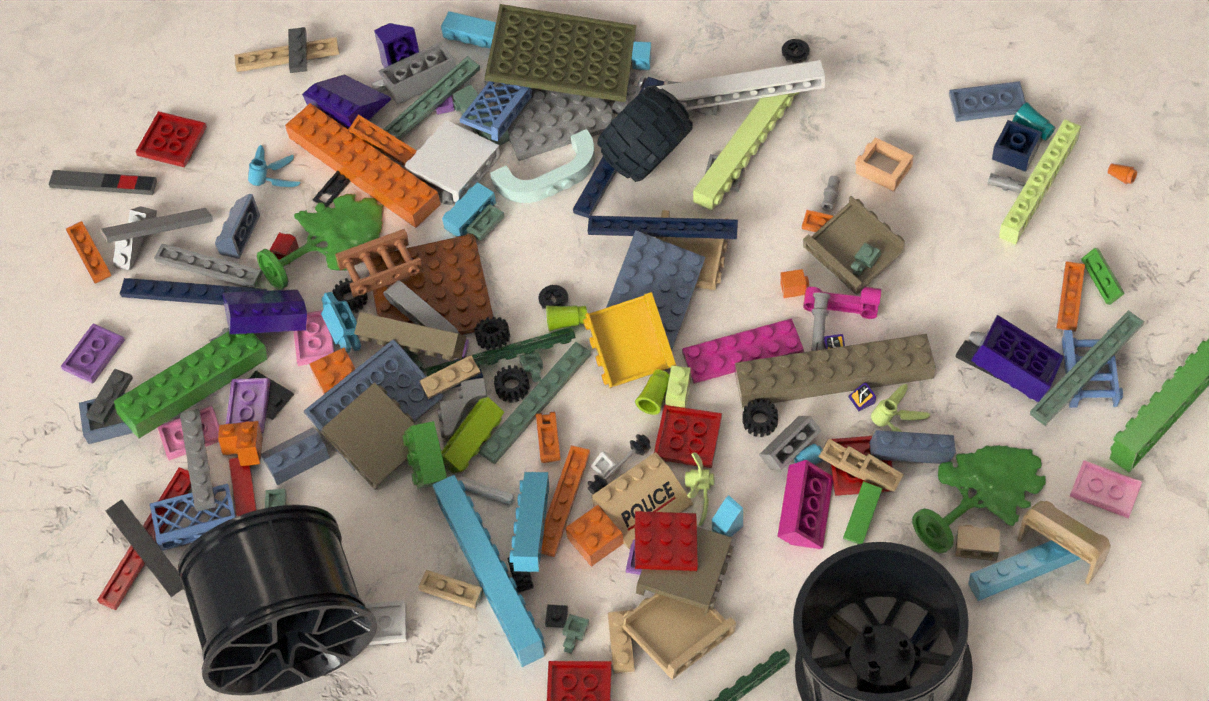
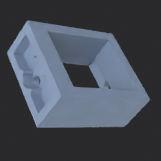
M95 399L79 402L83 436L88 444L133 433L125 422L94 430V423L87 418L86 414Z

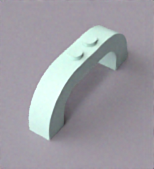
M585 129L571 136L572 148L577 154L571 162L531 180L516 178L506 165L490 172L493 186L506 199L519 203L537 202L553 196L564 189L571 188L585 179L594 166L595 151L590 133Z

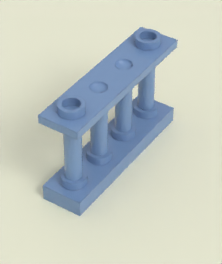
M1064 330L1062 349L1065 375L1083 357L1075 354L1074 349L1076 347H1093L1100 339L1076 340V338H1073L1072 330ZM1115 355L1106 363L1108 364L1109 373H1097L1090 380L1110 381L1111 390L1081 389L1069 402V408H1077L1079 400H1082V398H1112L1113 407L1118 406L1119 400L1123 398V389L1119 388Z

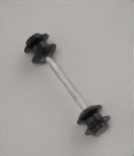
M639 434L636 435V441L630 440L632 451L604 478L594 475L595 481H588L590 493L595 494L608 485L606 480L634 453L643 456L645 454L644 449H651L650 440L645 435Z

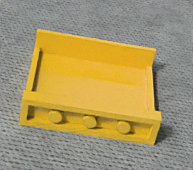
M652 292L585 314L586 318L583 319L586 330L590 329L592 337L589 338L592 349L596 348L598 355L595 356L598 367L602 366L604 374H601L604 385H608L609 388L651 375L657 369L664 371L670 369L671 366H676Z

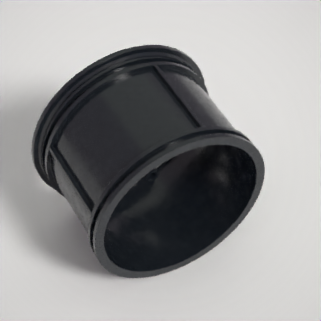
M282 505L255 510L232 518L210 529L197 538L182 554L178 563V574L187 597L204 660L202 677L205 684L212 690L223 694L242 696L266 694L289 689L340 668L360 654L374 638L377 630L375 616L366 608L363 600L359 597L341 544L342 536L335 517L328 511L308 505Z
M892 542L857 544L840 550L821 562L803 583L794 607L793 630L797 647L795 678L801 700L967 701L973 672L972 656L967 643L968 610L962 591L949 571L926 553L910 546ZM891 597L896 598V602L884 623L880 624L866 604L865 599ZM906 602L916 604L922 610L929 612L936 620L935 624L916 645L911 642L904 632L892 627ZM855 603L869 624H865L862 627V632L849 647L828 626V620L835 613L840 612L842 608ZM945 629L953 646L951 656L924 651L941 631ZM819 632L841 653L813 658L812 651ZM921 662L943 666L927 681L915 687L911 686L909 674L914 664ZM844 664L852 665L853 670L857 674V687L852 689L839 683L822 669ZM878 686H889L895 693L877 694L873 692Z

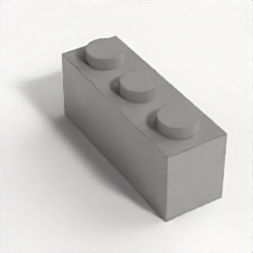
M798 416L759 455L770 470H782L821 432V429L811 416Z

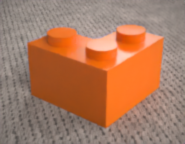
M258 421L219 425L218 440L223 455L237 454L241 466L260 464L263 437Z

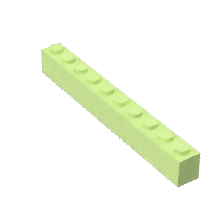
M800 92L760 98L693 190L694 203L713 210L716 205L721 203L725 192H729L732 182L739 178L741 169L747 167L750 157L757 153L759 145L765 142L768 132L774 129L776 121L782 118L786 107H790L794 96Z

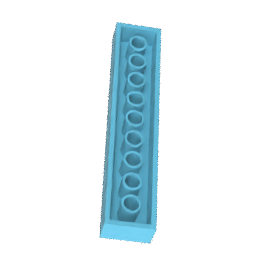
M452 475L433 484L437 503L478 583L483 588V592L521 666L524 667L544 657L543 649L546 648L543 642L544 637L540 629H536L535 620L531 612H527L526 603L522 595H518L515 581L512 577H509L505 562L500 560V554L496 545H492L491 536L487 528L483 527L479 513L475 512L470 496L466 495L463 482L461 480L457 481L455 475Z

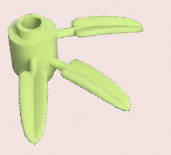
M904 384L889 399L880 401L871 413V419L878 426L888 425L892 429L891 431L902 432L890 422L895 415H900L902 420L927 419L930 414L907 410L897 411V405L904 397L908 388L907 384Z
M694 452L691 455L698 465V470H690V472L685 473L686 488H691L687 495L689 498H694L699 490L704 489V505L699 526H702L708 511L709 498L707 492L711 485H714L715 478L714 473H711L710 469H702V460Z

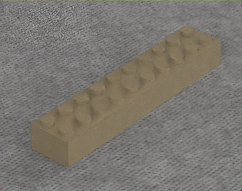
M927 334L738 362L735 363V377L741 406L744 408L745 406L748 407L749 402L753 404L755 399H757V402H760V399H764V403L767 400L770 403L855 391L865 382L870 388L934 379L936 366Z

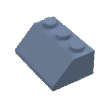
M248 194L238 199L234 207L230 209L229 217L223 223L221 234L217 236L215 241L219 254L240 259L260 217L253 194Z
M313 427L261 453V457L277 485L330 459L325 444Z

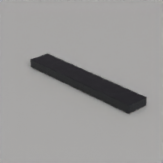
M121 499L105 510L170 597L183 590L178 571L124 501Z

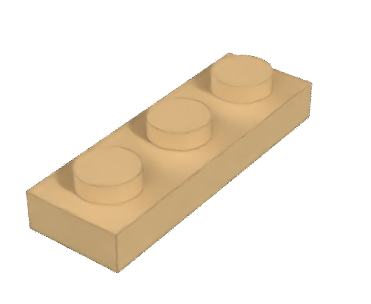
M472 355L420 380V384L426 396L430 399L460 384L462 381L480 374V370Z
M429 570L425 571L418 586L419 591L476 609L483 593V588Z
M628 610L608 612L614 673L635 671L631 636L622 628L624 615Z

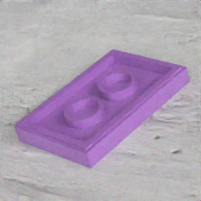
M93 323L63 362L61 368L93 384L125 339L123 336Z
M269 378L232 379L226 424L258 421L261 433H264L271 382Z

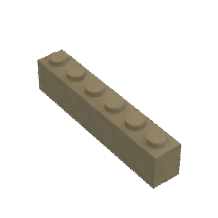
M359 312L354 332L355 335L361 336L360 340L372 342V339L377 340L376 344L385 346L394 339L403 350L404 347H409V351L419 354L423 350L426 351L425 355L437 357V354L443 355L442 359L453 361L454 358H462L467 338L453 332Z

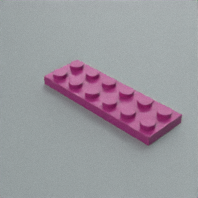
M792 318L682 348L687 367L691 368L693 384L734 373L735 363L804 352Z

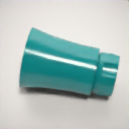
M1028 102L1021 106L1012 120L1018 124L1041 131V138L1045 141L1050 138L1056 129L1048 119L1036 111Z

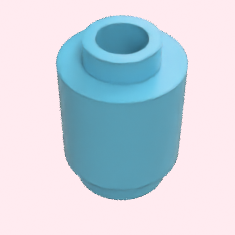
M812 444L804 448L794 458L795 463L808 460L812 464L817 465L823 462V459L818 457L822 450L821 446Z

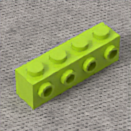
M489 397L479 399L441 450L444 466L452 473L463 472L469 466L468 462L471 457L478 454L480 445L489 439L491 430L502 421L501 417L505 412Z

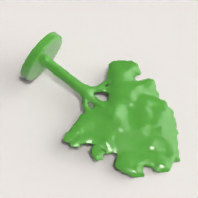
M345 194L333 200L335 208H325L324 203H318L315 207L317 213H307V210L295 213V219L299 221L306 232H309L307 243L280 260L270 250H261L257 253V261L262 273L274 288L282 290L288 286V277L284 266L311 251H318L324 254L328 264L327 267L331 270L340 271L335 254L380 237L379 234L383 224L381 221L383 205L377 204L374 198L366 197L355 201V194ZM322 241L328 243V246L324 248L317 247L316 245Z
M987 445L982 449H977L976 453L957 454V467H954L951 461L942 462L938 466L939 481L952 487L956 486L961 492L963 499L960 505L944 518L930 509L918 510L912 517V524L916 534L934 552L946 553L954 545V537L949 525L974 507H987L990 512L1004 520L1006 524L1014 526L1020 516L1016 515V506L1020 508L1031 507V502L1025 500L1024 492L1028 491L1038 494L1046 484V476L1036 475L1037 469L1042 466L1041 459L1033 455L1032 449ZM969 488L977 490V494L971 499L968 497Z

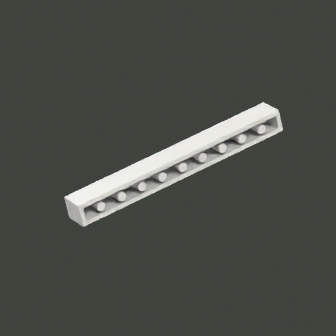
M821 60L657 87L659 89L663 88L674 95L684 105L686 110L825 88V74Z

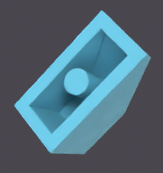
M728 495L712 518V532L732 537L743 527V507Z

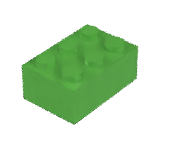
M432 421L410 426L404 432L403 443L405 447L408 446L409 450L407 460L409 466L413 468V473L411 474L413 485H416L417 489L431 487L433 484L447 478L435 423Z

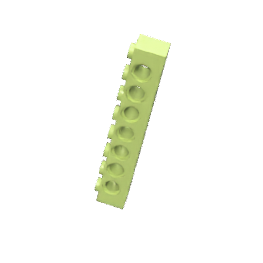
M1064 119L1002 222L999 238L1017 244L1078 141L1081 130L1080 125Z

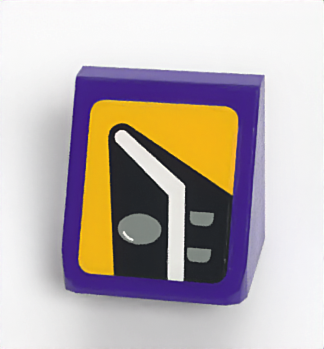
M843 334L824 337L825 349L845 346Z
M866 382L848 396L858 412L876 402V395Z

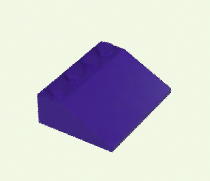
M345 74L314 83L302 94L307 105L311 103L348 130L358 114L369 120L392 100L390 96Z
M298 289L223 293L229 334L306 330L307 310L305 301Z
M997 315L976 349L971 361L992 373L996 378H1000L1008 383L1012 388L1024 393L1028 398L1039 402L1050 389L1064 356Z

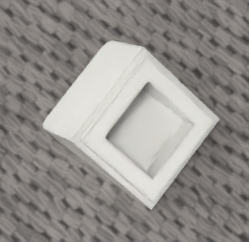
M602 451L590 467L604 478L619 462L610 453Z

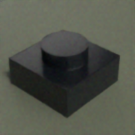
M547 604L546 627L564 628L568 617V606Z

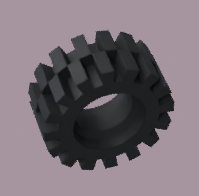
M345 278V282L340 280V285L336 284L335 289L332 290L333 295L337 301H347L351 311L359 312L358 308L362 310L364 308L363 305L367 304V293L356 296L353 299H344L343 296L351 292L350 283L353 280L352 278L351 281L348 278Z
M496 316L492 317V319L487 317L486 321L482 319L474 328L477 344L482 349L485 347L486 350L490 348L496 350L495 347L500 349L502 344L505 346L510 341L508 323L505 319L502 320L501 317L497 319Z
M508 365V369L502 367V372L498 370L496 372L497 376H494V387L498 397L502 398L505 402L509 399V403H513V399L518 402L519 397L524 399V394L527 395L530 389L526 371H523L521 367L518 370L516 365H514V368ZM508 380H517L519 382V385L515 388H506L504 386Z
M755 399L753 404L749 402L748 407H744L742 414L744 429H748L749 434L754 432L753 436L757 437V434H760V437H764V433L768 436L770 431L774 432L775 427L777 428L778 410L777 408L775 409V405L773 403L770 405L768 400L764 403V399H760V402H757V399ZM763 413L767 415L768 419L765 422L759 423L753 420V416Z
M508 557L510 571L517 586V592L520 593L533 589L534 586L530 572L514 571V565L510 563V557Z

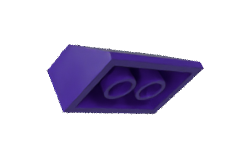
M388 23L374 30L384 68L419 52L416 33L413 27Z

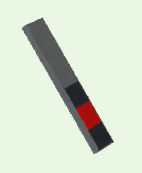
M53 170L49 186L50 188L153 195L157 179L150 176Z

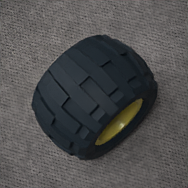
M656 85L648 86L604 129L598 137L597 145L601 148V153L605 160L619 174L626 178L631 177L635 182H638L648 176L693 129V122L689 119L690 115L684 105L674 95L663 88L659 89Z

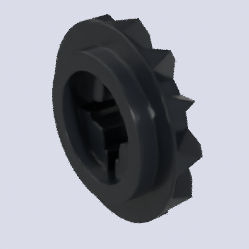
M800 39L788 40L782 46V56L785 57L786 61L791 60L792 63L794 61L801 62L802 59L806 60L810 52L809 45Z
M549 285L540 291L538 296L539 304L543 309H546V305L565 306L568 303V293L559 285ZM551 294L556 298V303L551 300Z

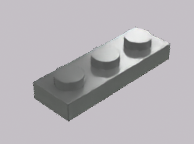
M306 28L288 29L290 73L307 71Z
M114 369L87 412V418L105 425L115 409L114 400L121 397L133 379L132 375Z

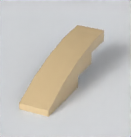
M831 439L826 441L818 456L855 477L893 492L904 475L870 454L865 456L850 446L844 448Z

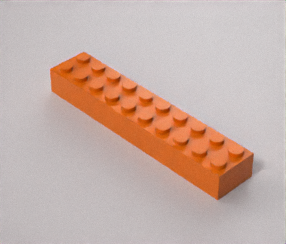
M311 103L285 125L291 140L333 170L339 171L345 178H349L350 182L415 228L441 205L436 190L370 144L349 132L347 128Z

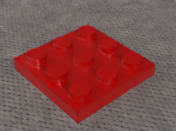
M158 111L135 152L140 157L185 168L207 128L206 123Z
M664 405L654 453L656 452L663 461L698 466L691 455L695 452L700 456L703 467L712 468L722 413Z
M872 436L831 439L844 448L850 446L865 456L871 455L870 440ZM880 460L892 467V461ZM830 464L835 496L859 494L863 481L869 483ZM882 488L881 492H889L890 490Z
M635 511V569L697 571L696 513Z
M548 661L547 701H611L612 662Z

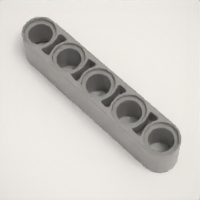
M396 281L384 292L386 299L414 324L460 334L450 322L401 281Z

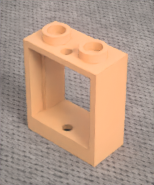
M875 137L871 143L869 142L866 145L862 156L859 155L855 161L856 173L895 191L912 168L914 155ZM875 151L899 162L892 174L867 163Z

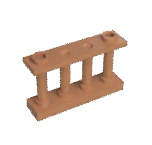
M405 229L335 254L339 270L347 268L353 280L350 283L353 298L423 272L421 259L412 260L406 248L409 242ZM399 249L406 263L395 266L389 252ZM382 256L388 269L378 273L371 259ZM364 262L371 276L360 280L354 265Z

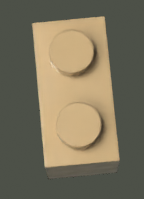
M972 525L958 526L955 557L997 561L1000 530L992 527L977 528Z

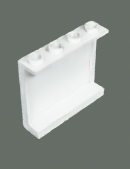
M445 120L442 125L438 126L436 132L426 140V143L416 151L415 155L406 162L405 170L452 193L453 201L457 202L467 193L470 187H473L482 179L500 158V149L498 144Z

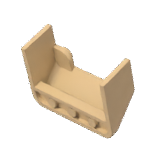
M1039 501L1023 516L1017 538L1021 542L1029 530L1033 528L1091 565L1085 583L1088 585L1106 561L1111 548L1109 539L1106 536L1094 532L1055 508L1049 501Z

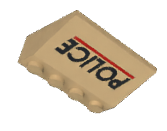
M656 452L591 496L593 508L599 505L623 534V543L628 549L631 548V544L635 539V511L682 513L693 505V502L687 496L675 475Z

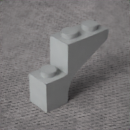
M142 206L130 209L128 223L156 218L157 210ZM145 236L116 241L113 266L131 270Z
M484 378L462 381V389L458 390L460 399L440 402L441 410H438L439 421H443L440 432L441 437L445 438L446 442L449 441L479 399L487 397Z

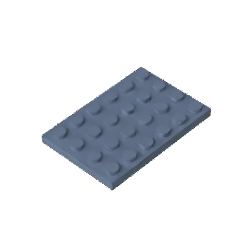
M635 230L606 308L652 292L672 351L706 257Z
M393 339L306 408L304 414L321 432L327 423L374 382L378 386L381 385L387 391L386 395L391 400H396L401 406L400 410L404 414L408 413L414 422L442 400L444 396L440 393L428 399L420 384V380L426 378V375ZM346 460V462H347V463L352 467V469L355 471L356 469Z

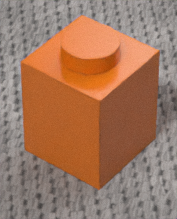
M803 269L780 272L783 297L789 298L805 295L806 287H809L808 276H804Z

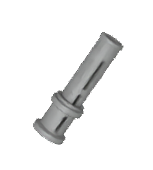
M813 293L815 302L814 309H812L814 327L811 351L817 350V344L818 350H823L825 319L829 314L827 306L830 294Z

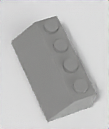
M440 42L378 72L390 96L399 104L429 90L456 66L454 57Z

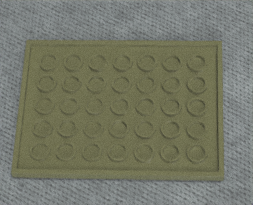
M500 4L485 72V81L626 102L637 25Z

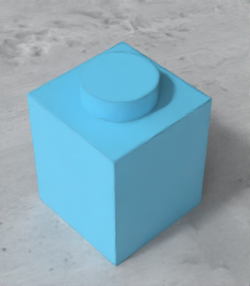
M651 42L633 43V69L650 70Z

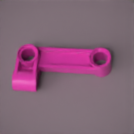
M808 287L805 291L803 308L812 312L815 302L813 293L830 294L827 310L860 314L863 318L874 319L878 314L882 289L864 287L860 297L822 292L817 287Z

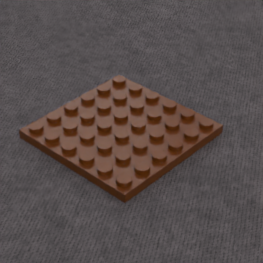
M474 234L407 248L412 260L421 259L423 272L399 281L450 322L460 335L473 333L476 324L480 323V320L486 321L487 317L489 319L494 317ZM399 250L389 252L395 266L406 263ZM382 256L371 259L378 273L388 269ZM394 283L373 290L377 316L414 324L384 296V292Z

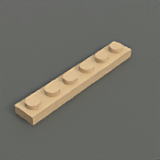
M337 37L307 42V60L339 55ZM288 45L234 55L236 70L241 72L289 63Z

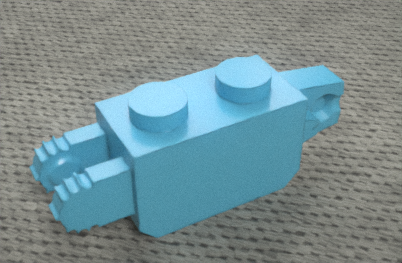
M332 292L325 293L321 299L323 302L321 315L335 344L345 348L346 352H350L351 347L354 351L360 350L361 343L358 336L354 334L357 321L347 301H337Z

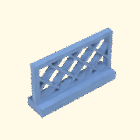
M489 81L461 116L460 123L491 134L492 140L499 141L531 99L532 88L500 83L503 86L494 88L495 82ZM516 89L518 92L509 93V90ZM505 91L506 94L498 96L496 92ZM486 94H494V97L485 98ZM509 99V103L501 105L500 101ZM497 102L498 105L489 107L488 103ZM485 104L486 107L482 109L476 108L477 105ZM493 111H501V114L494 116L491 113ZM488 113L489 117L480 118L479 114ZM476 115L477 117L474 120L467 119L469 116ZM492 121L491 127L483 125L485 122Z
M228 483L213 487L214 497L218 492L226 491V496L222 502L215 499V503L219 505L216 511L213 513L207 509L197 513L195 518L187 515L189 509L192 506L194 507L192 493L150 503L156 533L155 537L159 548L163 551L193 543L210 529L235 518L236 515ZM179 502L188 504L183 512L175 508ZM165 507L168 510L161 517L156 514V508ZM224 507L230 510L231 516L222 518L218 514ZM172 511L180 515L175 523L167 520ZM203 512L211 516L208 522L202 523L198 520ZM184 517L192 521L188 527L182 528L178 526ZM164 522L172 526L169 532L160 534V528Z

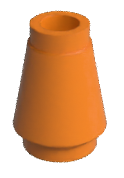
M1112 163L1108 168V174L1125 184H1133L1137 176V170L1131 166Z

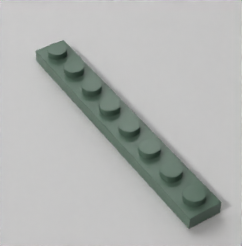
M469 56L464 58L383 130L399 140L402 139L481 70L480 65Z
M1128 310L1030 411V415L1046 426L1143 326L1144 321Z
M575 342L479 451L480 455L496 464L534 421L536 414L541 413L591 356V351Z

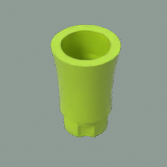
M546 305L548 331L584 324L583 319L586 318L585 314L587 313L586 306Z
M660 369L655 370L652 376L649 377L640 395L636 398V406L644 413L650 415L660 413L670 375Z

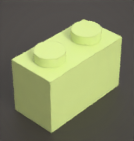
M671 366L666 393V405L687 407L691 383V368Z

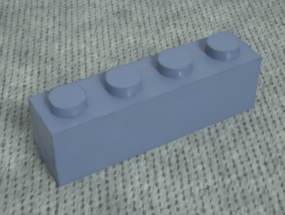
M876 430L870 440L871 455L879 460L941 464L942 462H950L956 453L954 435Z

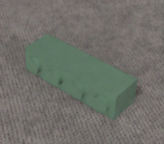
M471 84L453 94V106L457 112H461V115L465 113L479 95ZM485 104L476 106L477 109L486 108ZM484 113L479 114L480 118L489 117V114ZM474 115L469 116L467 119L474 120L477 117ZM492 121L485 122L483 125L491 127ZM471 127L475 134L478 133L479 136L499 146L509 141L508 129L499 141L491 139V134Z

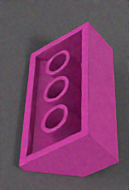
M808 460L791 464L788 467L777 537L790 545L823 549L833 479L830 474Z

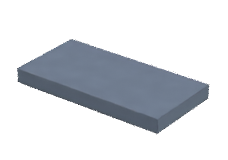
M1020 81L949 90L956 122L1015 115L1021 106L1026 103Z

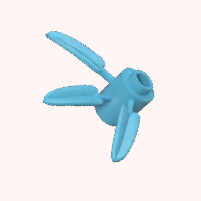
M260 145L257 148L255 158L249 164L248 181L255 186H260L266 181L281 187L300 185V182L266 177L268 169L277 170L284 167L293 160L294 155L287 156L267 166L264 160V148Z

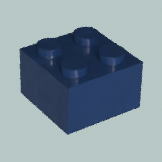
M1007 120L994 145L992 160L1026 172L1040 146L1042 132Z

